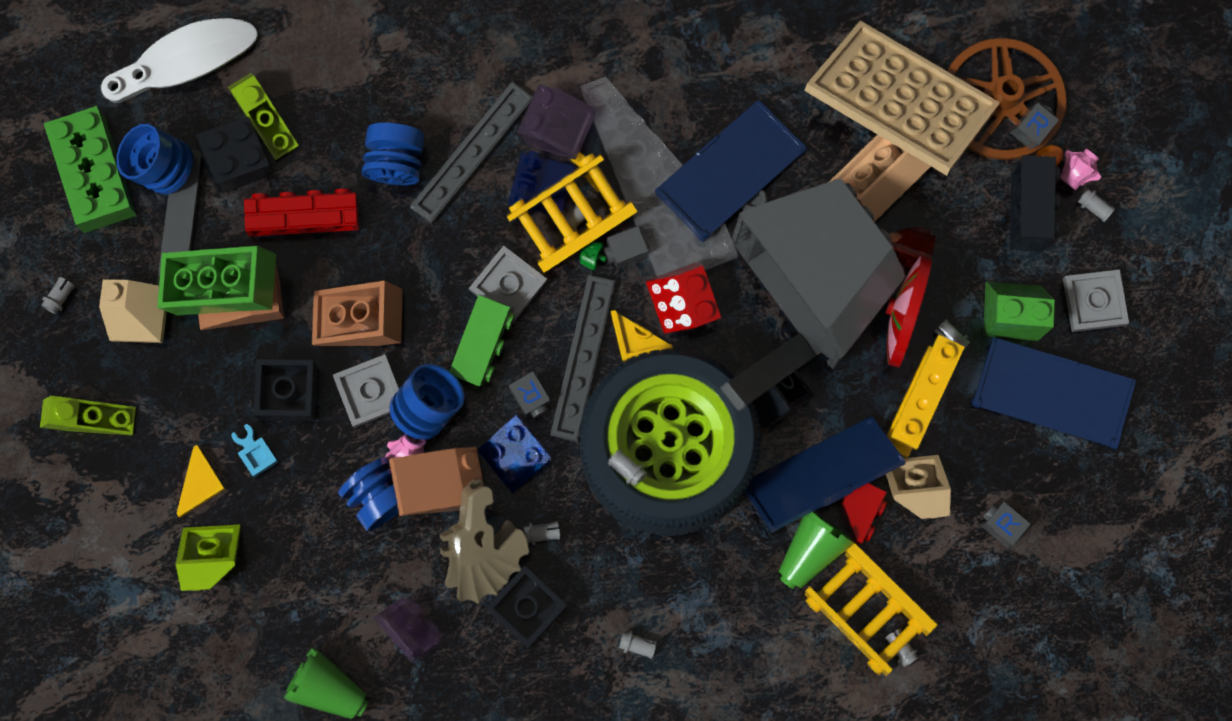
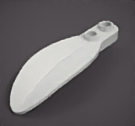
M230 18L210 19L188 24L155 42L142 54L136 63L108 75L102 82V93L111 102L121 103L150 88H166L192 81L216 70L244 53L256 41L257 31L250 23ZM142 71V78L136 79V74ZM114 83H118L117 90L111 91V86Z

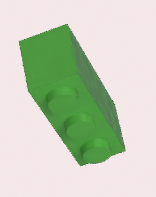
M478 295L450 368V372L455 377L477 386L484 385L485 381L490 382L495 367L491 364L495 355L500 356L505 344V340L501 339L504 330H510L515 318V314L511 313L513 310L512 306L484 295Z

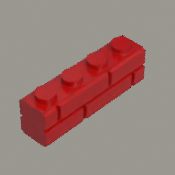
M337 189L335 194H324L323 191L312 190L308 191L307 195L296 196L294 192H282L279 194V197H268L267 194L258 193L253 194L250 199H244L245 231L249 237L360 230L359 200L356 192L351 193L350 189Z

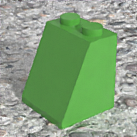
M987 281L983 336L1039 341L1054 327L1055 299L1042 286Z

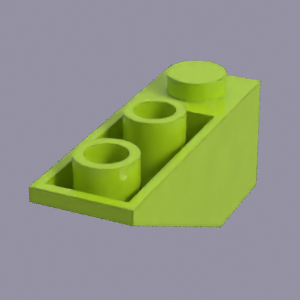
M252 73L228 86V89L246 117L249 116L252 126L275 160L299 146Z
M49 396L43 400L40 428L133 435L136 407Z

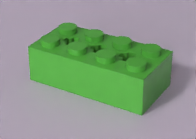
M95 106L44 123L76 226L83 233L137 216L125 177L120 174L117 168V152L106 118L101 110Z
M259 246L162 253L157 308L175 315L272 310L276 254Z

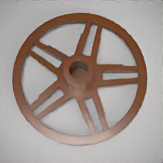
M999 38L985 40L970 46L957 56L947 72L955 75L958 68L969 57L979 51L992 48V82L989 83L970 78L959 79L983 91V93L997 100L1000 104L992 115L996 119L980 141L976 142L973 140L968 149L981 156L997 160L1018 159L1022 155H1031L1037 152L1056 134L1065 114L1066 92L1058 70L1042 52L1021 41ZM997 47H1001L1004 76L998 77ZM1008 48L1017 49L1031 55L1046 68L1049 74L1037 75L1024 80L1013 75ZM1049 80L1054 82L1027 94L1024 92V88ZM1056 88L1057 110L1055 117L1059 121L1040 145L1031 150L1028 147L1015 150H998L983 145L1005 116L1014 125L1018 123L1019 120L1016 118V115L1019 113L1022 117L1028 110L1024 105L1025 100Z

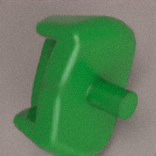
M592 241L584 246L580 254V263L592 271L596 270L597 261L605 262L606 256L600 255L604 244Z

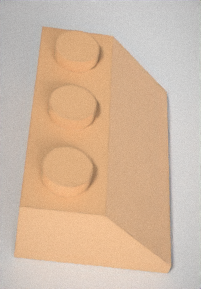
M877 135L830 181L841 178L845 184L849 183L857 194L856 199L862 207L866 206L869 208L874 216L873 222H875L931 166Z

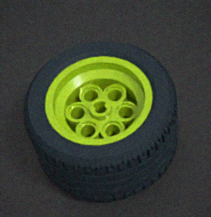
M671 349L653 350L650 353L638 354V357L633 356L627 359V362L623 361L617 365L616 369L613 368L607 374V377L605 376L599 382V386H596L587 402V407H585L581 421L580 456L582 469L593 495L603 505V508L618 521L621 520L623 524L632 526L633 529L638 531L643 530L644 533L648 534L655 533V535L662 536L664 534H667V536L688 534V532L698 531L700 528L703 529L711 525V523H715L738 502L749 485L759 461L761 429L753 401L738 411L721 390L725 383L735 377L730 371H727V368L721 364L718 365L711 358L707 359L704 355L699 353L697 355L695 352L687 350L686 352L680 349H674V351H671ZM667 408L676 409L679 413L678 419L674 421L667 420L663 415L664 410ZM642 420H648L653 424V430L649 433H642L638 430V423ZM690 424H698L702 427L703 433L698 437H693L688 433L687 427ZM667 434H672L677 438L672 448L666 447L663 444ZM646 448L650 451L652 457L646 462H641L635 456L636 451ZM618 450H622L638 466H644V471L647 474L637 486L627 484V479L608 464L611 457ZM689 452H696L700 455L701 462L698 465H690L686 462L685 455ZM664 464H669L674 467L675 475L671 478H665L660 474L659 468Z

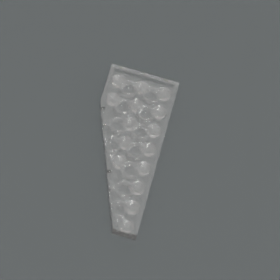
M603 77L580 86L626 203L631 201L637 210L632 215L635 226L639 227L648 249V258L656 277L695 262L702 264L704 269L707 270L736 259L738 254L725 223L711 234L705 242H701L656 195L655 189L683 165L660 138L648 128L640 115H637L628 105L627 100L608 78Z

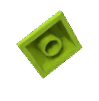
M240 524L183 528L176 560L181 591L211 589L235 566L241 531Z

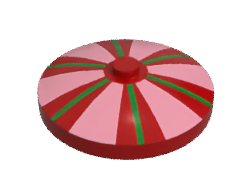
M920 256L906 275L896 298L890 297L885 312L890 315L886 347L888 365L899 368L902 363L927 285L932 264L931 258Z

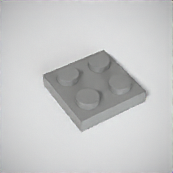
M503 246L469 287V291L477 297L478 295H484L512 306L513 310L511 313L515 314L514 323L546 284L547 278Z
M1120 269L1069 275L1063 278L1072 332L1126 326L1129 324Z
M385 354L333 374L353 428L390 414L389 405L391 398L399 388Z

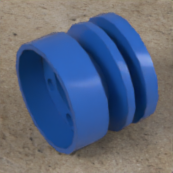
M370 124L367 127L365 146L371 152H367L363 156L365 164L362 165V175L367 179L390 185H412L418 183L420 180L418 170L421 168V161L415 157L423 154L424 133L419 129L403 124Z
M140 124L132 128L124 136L116 156L117 168L122 176L137 184L144 185L159 194L166 195L177 191L186 182L193 165V154L188 144L150 124Z
M424 364L418 366L391 398L389 405L391 418L400 430L415 439L428 440L434 438L463 406L465 397L463 388L450 371L439 365Z
M386 457L379 458L357 470L338 491L343 500L350 498L346 503L350 509L361 504L364 505L356 517L367 532L377 529L399 513L394 484L390 485V482L393 480L391 469L386 470L390 465Z

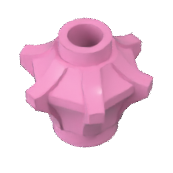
M1085 149L1083 153L1067 150L1065 152V165L1059 178L1075 191L1079 186H1083L1087 182L1098 181L1101 178L1096 164L1099 158L1088 149Z
M404 434L400 439L388 442L387 446L390 452L385 457L389 460L396 457L425 453L424 445L426 440L415 439Z

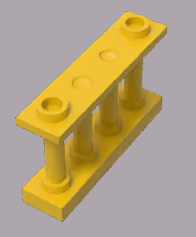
M591 153L579 161L581 167L526 203L521 199L509 207L511 213L507 214L509 221L518 217L541 251L539 254L541 259L538 260V265L544 273L637 212L631 201L627 203L624 200L620 201L597 164L604 160L600 154L595 157ZM586 171L589 172L611 206L609 208L611 213L604 218L595 214L574 179ZM563 186L587 220L586 225L588 228L580 234L577 230L573 231L550 196ZM540 201L564 236L563 241L565 243L557 249L549 245L527 211Z
M941 335L937 336L933 347H927L886 435L902 457L905 458L909 457L912 448L918 449L965 348Z
M854 543L845 553V556L848 558L846 560L847 564L818 593L809 587L805 591V595L808 597L805 602L816 613L821 611L869 659L867 664L876 674L880 675L883 673L887 677L893 670L887 663L916 634L920 635L923 633L927 637L936 628L937 624ZM861 571L868 578L866 581L867 585L837 614L825 601L854 572L858 573ZM881 591L889 599L887 601L888 605L857 634L846 621L875 592L878 594ZM902 612L909 619L907 622L908 626L878 655L866 642L895 613L900 614Z

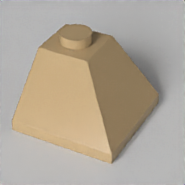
M103 280L99 308L110 341L163 343L167 311L157 308L158 285L131 280Z
M939 455L904 458L905 465L886 474L894 500L921 519L950 516L951 488Z

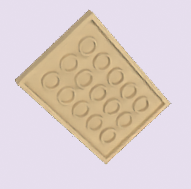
M859 21L810 79L805 88L807 93L946 176L1000 104L997 100L862 21Z

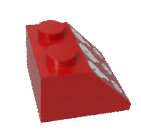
M698 262L645 281L664 334L696 328L721 318L704 266Z

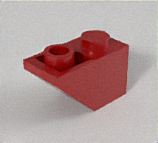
M869 483L845 496L840 504L852 541L858 546L863 543V540L867 542L870 540L875 526L871 525L875 515L881 516L887 504V501L883 500L886 492Z

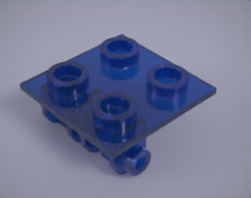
M529 151L528 154L521 153L508 205L512 206L521 199L526 203L572 173L574 166L539 157L540 154L535 151ZM564 186L550 195L561 212H563L568 193ZM541 201L528 209L549 215Z
M517 414L478 449V452L512 493L541 467H546L552 458Z

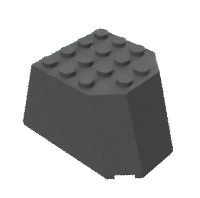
M841 178L739 213L731 241L816 355L822 352L829 358L827 363L832 369L841 362L905 278L904 268L898 261L895 251L890 244L892 243L890 236L884 229L879 230L873 222L874 216L868 207L861 206L856 199L857 194L854 188L849 183L845 184Z

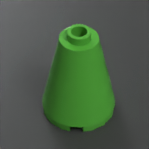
M816 511L802 517L779 569V572L782 574L780 580L792 589L795 586L800 588L805 586L854 543L848 535L833 523L820 518L822 515Z
M312 647L306 655L308 656L307 661L300 664L283 698L289 702L353 719L355 715L360 717L368 704V701L364 699L366 693L319 650Z

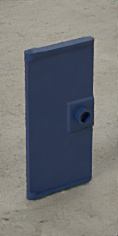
M757 100L655 189V193L701 242H705L711 234L800 155L805 153L807 148Z
M992 337L977 390L971 402L972 406L987 409L1117 449L1136 380Z
M870 416L846 430L753 476L744 494L750 500L770 532L773 533L823 506L834 503L851 494L854 490L906 463L900 452L879 427L876 420Z

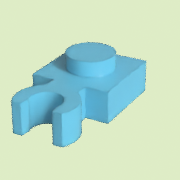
M246 424L244 425L248 432L246 438L239 439L235 432L231 436L234 442L244 447L238 454L255 478L278 463V460L262 437L257 441L254 440V430Z

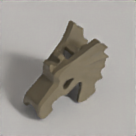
M473 479L462 490L458 523L454 524L449 531L440 534V539L442 541L448 540L449 544L447 548H440L441 555L449 557L445 586L447 588L457 587V598L460 602L472 600L478 604L487 594L498 595V591L508 583L509 576L521 570L518 564L520 557L529 553L526 536L520 529H515V526L509 520L504 522L494 536L493 527L486 522L484 513L485 507L493 503L492 491L489 487L483 486L482 481L479 479Z

